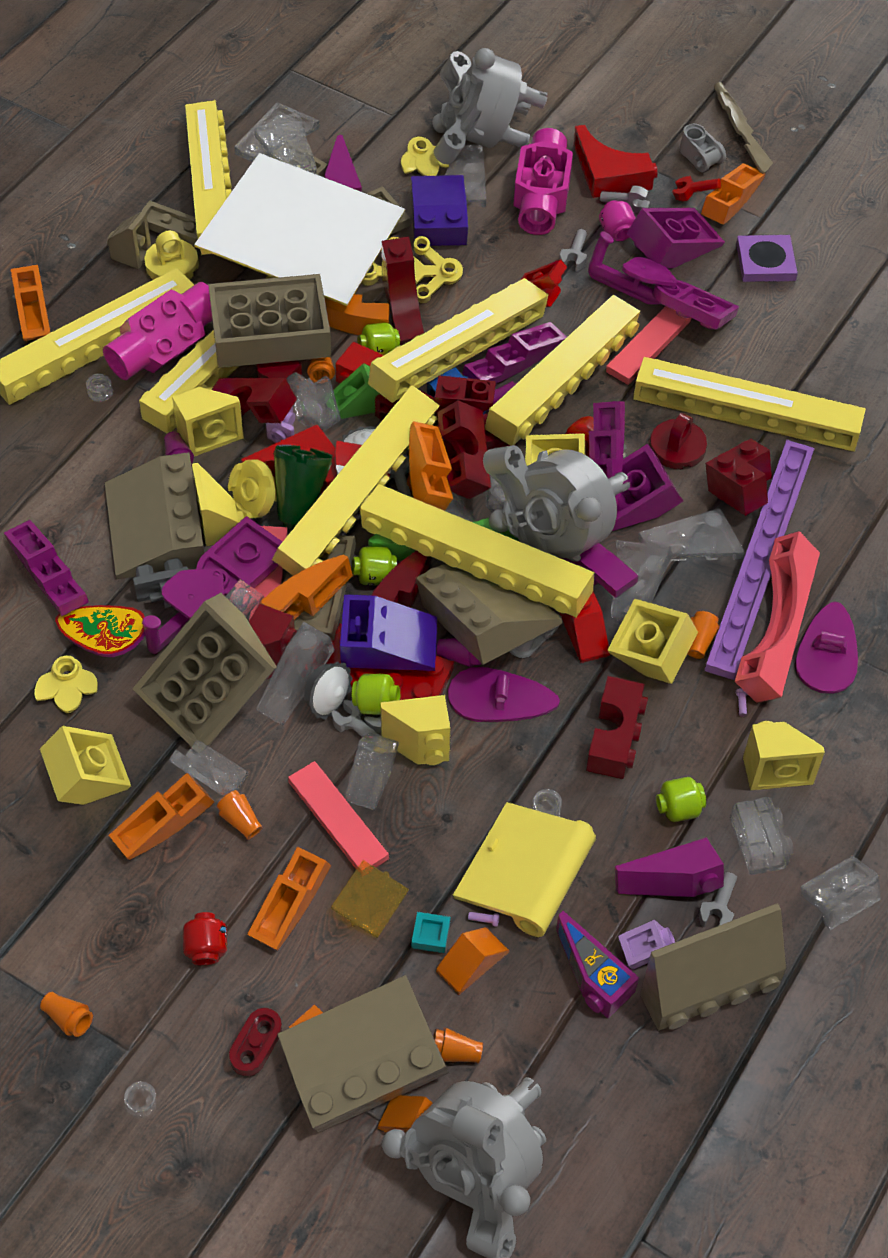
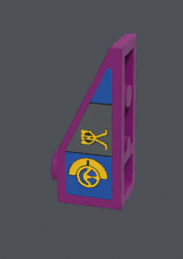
M562 911L558 915L556 931L582 996L585 998L586 1004L594 1012H601L609 1019L636 992L639 977L567 913Z

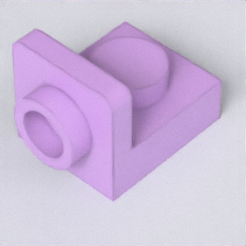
M293 407L282 423H266L268 439L277 443L294 435V427L292 425L295 421V413H293Z
M655 920L618 936L628 966L633 970L647 964L652 951L675 943L670 929L662 927Z

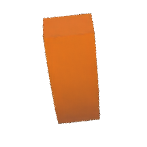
M744 163L721 178V189H715L706 196L701 215L724 225L749 200L763 181L765 174Z
M38 265L11 269L23 341L40 339L51 332Z
M354 294L347 306L325 298L329 327L362 335L363 328L368 324L389 323V303H362V295Z
M413 421L410 426L409 466L413 498L445 511L453 500L447 480L452 467L439 427Z
M343 554L306 568L272 590L260 601V604L293 615L294 621L303 611L314 616L353 576L349 558Z
M186 773L163 795L157 791L108 836L125 857L131 860L180 831L215 802L191 775Z
M297 846L283 875L279 874L247 935L279 950L308 908L331 865L326 860Z

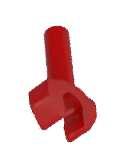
M685 176L675 181L678 189L672 190V193L676 200L683 202L688 201L693 193L721 189L722 183L720 178L693 182L691 176Z

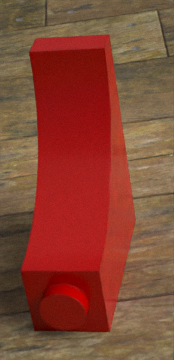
M586 125L575 126L573 146L592 198L600 197L602 191L629 193L632 186H640L646 190L653 189V182L657 178L658 172L656 163H652L649 153H628L612 149L596 140L590 134Z
M318 424L241 459V463L245 460L257 459L264 462L275 477L273 453L277 445L301 446V450L310 451V448H314L332 455V465L320 491L321 494L337 476L335 447Z

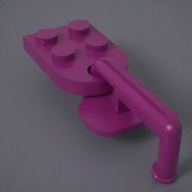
M600 232V237L595 245L588 266V273L594 280L644 303L663 304L676 310V314L681 317L700 321V325L707 329H718L736 317L739 306L689 283L676 280L665 266L643 257L631 259L623 264L622 271L624 273L602 264L609 244L614 242V239L607 232ZM645 282L655 284L654 289L642 283Z
M246 516L201 556L195 570L177 572L164 584L162 596L169 605L179 612L159 630L161 621L158 617L149 615L142 620L149 652L157 654L166 647L204 601L219 593H222L230 601L244 597L279 566L272 559L282 541Z

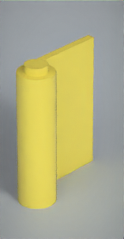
M506 802L453 894L454 899L511 916L517 927L531 936L542 937L596 840L593 828L581 820L572 821Z

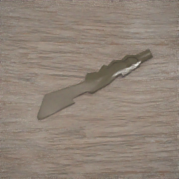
M722 82L716 83L714 90L718 95V100L723 110L727 112L736 133L742 135L747 144L744 146L758 170L765 174L773 162L751 135L754 130L747 124V117L743 115V110L737 105L736 100L728 93Z

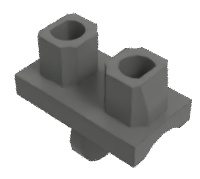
M178 558L167 560L164 563L165 571L154 573L152 566L148 564L138 566L136 568V577L133 578L138 602L151 600L152 603L163 600L165 609L170 608L171 605L163 599L162 588L177 572L188 570L187 566L183 567Z

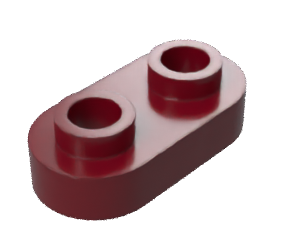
M260 1008L252 1012L229 1052L231 1067L237 1074L252 1076L261 1071L279 1040L278 1033L282 1032L281 1018L277 1012L269 1008ZM262 1026L271 1028L268 1033L263 1034L259 1032ZM245 1056L254 1057L251 1063L246 1064L242 1062Z

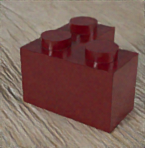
M750 438L705 463L708 491L746 516L768 503L766 481L772 479L770 450Z

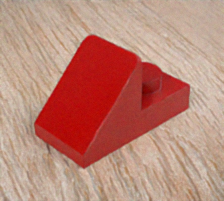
M560 259L525 273L520 280L525 278L548 294L546 307H550L561 293L558 284L562 281L561 276L567 269V266Z

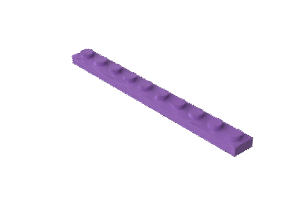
M786 440L767 493L768 503L762 507L710 652L705 667L706 672L735 680L741 657L744 654L771 576L769 559L775 538L785 536L813 455V447Z

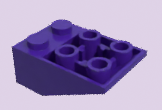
M344 595L340 641L341 663H345L347 668L435 671L436 616L378 596Z

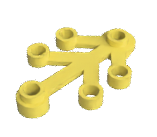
M420 236L415 239V253L424 255L433 264L424 265L414 257L416 284L424 277H434L427 285L421 284L416 288L418 302L427 303L430 301L431 295L443 284L451 285L459 281L463 274V267L454 258L444 259L430 247L428 238ZM422 243L425 244L426 247L419 248L417 245ZM373 263L370 267L373 271L367 273L361 283L367 286L377 283L379 277H382V266H377L376 263ZM452 268L454 270L452 272H447L445 269ZM425 291L428 295L420 296L419 293Z

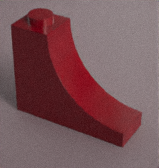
M409 236L381 241L382 281L387 302L389 303L393 328L397 329L399 333L400 346L413 340L416 336L424 334L416 289L414 256Z

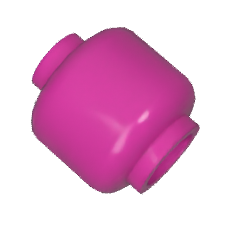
M616 200L605 204L599 214V222L603 231L610 234L616 241L630 238L627 232L636 219L631 206L627 202Z

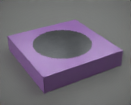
M790 235L737 236L736 246L743 282L796 281L797 268Z

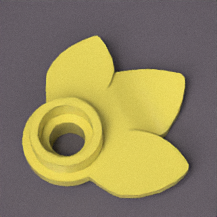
M424 137L412 138L408 143L407 152L401 158V167L405 174L417 170L422 176H437L439 166L447 168L451 167L452 164L447 165L439 162L434 156V148L436 146H433Z
M61 656L55 660L51 672L44 674L38 679L34 694L37 701L54 698L55 704L62 712L71 713L79 707L83 694L97 693L98 682L92 672L82 669V665L77 659L72 656ZM66 671H72L68 674H63Z

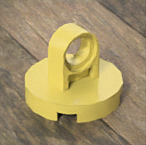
M171 230L162 232L157 237L156 243L147 250L144 257L147 274L152 280L177 267L190 280L193 277V272L199 267L197 250L192 244L180 240L178 234Z
M258 459L245 460L243 463H238L234 466L229 477L228 491H233L236 510H242L244 518L246 516L249 518H262L269 513L274 501H277L275 477L268 466Z

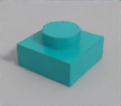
M417 912L412 937V948L445 953L451 917Z

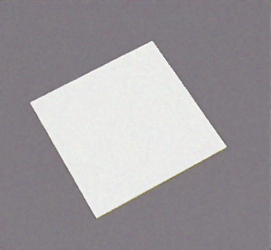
M259 153L196 241L194 247L273 278L320 274L324 297L347 306L382 249L381 241L389 238L405 209Z

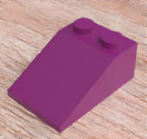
M642 208L627 232V235L634 241L633 244L636 248L641 250L648 259L666 268H675L722 247L725 243L695 208Z
M648 444L623 459L622 472L628 476V480L624 481L623 484L630 482V487L628 490L619 493L617 517L612 531L660 517L684 502L660 460Z

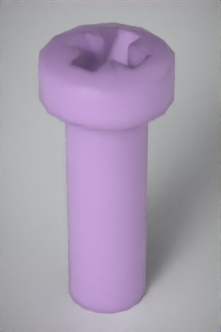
M742 688L736 690V696H738L739 716L745 717L747 716L746 696L748 694Z
M469 912L468 920L492 923L493 926L497 927L499 914L488 915Z

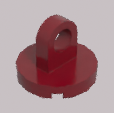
M680 413L676 419L664 421L653 429L649 445L662 465L673 469H683V466L690 465V467H693L703 460L707 449V439L702 429L693 423V417Z

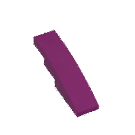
M551 322L513 333L508 343L488 349L484 359L465 364L462 374L470 379L490 380L499 383L545 358L567 336Z
M623 401L593 403L594 431H589V458L603 470L608 479L622 472L625 433V402ZM617 494V495L615 496V498H616V504H617V505H618L619 494Z
M31 520L4 532L5 538L22 564L61 616L89 603L86 593L73 579L70 569L57 556L54 546Z
M600 543L581 553L579 561L573 562L568 558H560L594 572L593 586L599 583L614 598L638 583L639 576Z

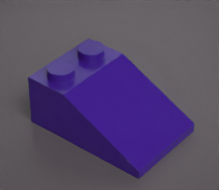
M411 176L414 241L417 237L423 236L429 239L430 246L467 245L468 215L464 176Z

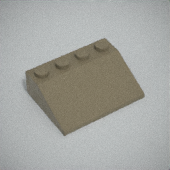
M320 274L208 284L218 368L331 357V334Z
M189 453L160 456L105 482L116 579L136 577V568L147 564L152 566L154 573L165 571L164 563L167 560L176 558L180 559L183 567L187 566L188 569L197 568L198 561L204 554Z
M447 564L440 565L416 577L422 606L431 615L436 616L437 621L483 665L562 624V619L547 605L541 602H534L512 590H505L498 584L486 579L477 578L473 574L457 567H451Z
M219 593L203 602L133 687V690L201 755L277 666L245 615L222 593Z
M778 903L651 952L640 996L658 1031L667 1027L671 1030L677 1029L686 1024L688 1019L697 1015L701 1017L710 1016L720 1006L730 1002L732 1005L740 1004L753 993L758 991L768 993L781 984L786 970L780 906Z
M406 975L278 1033L298 1093L311 1125L318 1133L449 1073Z

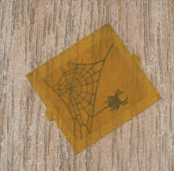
M362 860L331 906V909L351 921V926H359L378 938L409 889L389 877V872H382L365 860Z

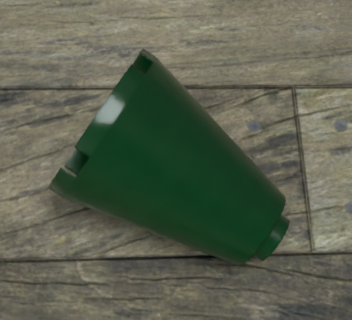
M277 445L275 447L273 457L278 520L283 522L284 527L294 529L317 501L332 465L331 454L314 448H310V451L301 450V446Z

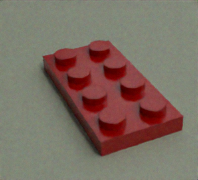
M341 623L336 630L335 639L331 640L318 667L336 662L341 664ZM436 656L435 671L350 668V675L353 678L350 685L352 688L353 683L358 681L363 674H387L392 677L394 684L400 687V700L440 696L453 672L454 661Z

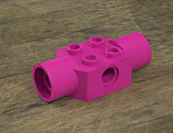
M543 128L535 132L531 144L521 146L515 180L514 206L520 209L518 217L520 227L533 235L549 233L555 226L556 214L566 211L573 152L567 149L565 135L553 128Z
M198 282L182 294L171 289L129 317L120 326L121 335L103 347L104 358L112 371L123 380H128L143 368L155 373L205 336L204 326L212 321L209 286L203 282Z

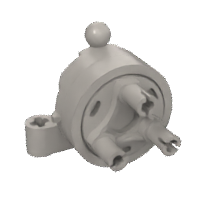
M489 48L479 49L475 57L472 58V64L466 54L459 51L453 52L440 71V77L449 90V102L442 104L441 113L434 116L432 121L434 130L438 133H444L434 148L435 158L443 164H452L465 146L466 140L488 148L494 147L498 142H506L520 148L521 146L528 145L530 134L510 128L509 123L514 111L526 116L529 112L526 108L530 109L531 105L543 109L547 102V92L528 87L527 83L521 81L522 72L520 65L494 55L493 51Z
M515 445L489 449L483 457V465L486 472L501 485L506 499L504 501V508L493 511L489 517V525L492 530L503 533L509 529L510 533L519 539V542L556 557L568 558L573 562L579 561L581 553L609 536L614 528L617 517L615 496L628 490L630 487V482L623 484L624 481L628 480V476L625 473L619 472L608 479L603 470L591 458L574 450L563 449L549 455L547 450L539 453L537 461L528 466L521 449Z
M525 1077L509 1095H501L492 1084L487 1082L482 1084L471 1081L457 1082L450 1086L424 1111L406 1133L403 1130L393 1129L388 1131L382 1139V1148L387 1156L396 1159L405 1158L407 1168L414 1170L419 1168L424 1178L434 1190L473 1208L466 1245L468 1249L486 1258L511 1257L516 1244L512 1216H520L528 1210L530 1196L526 1189L538 1177L542 1169L543 1156L541 1146L546 1142L545 1134L538 1127H531L524 1116L525 1110L535 1099L541 1096L542 1092L538 1084L531 1090H528V1087L534 1082L529 1077Z

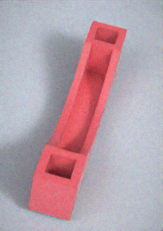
M800 531L775 538L769 559L773 586V606L770 623L759 645L753 651L741 657L735 678V683L756 703L782 697L820 552Z

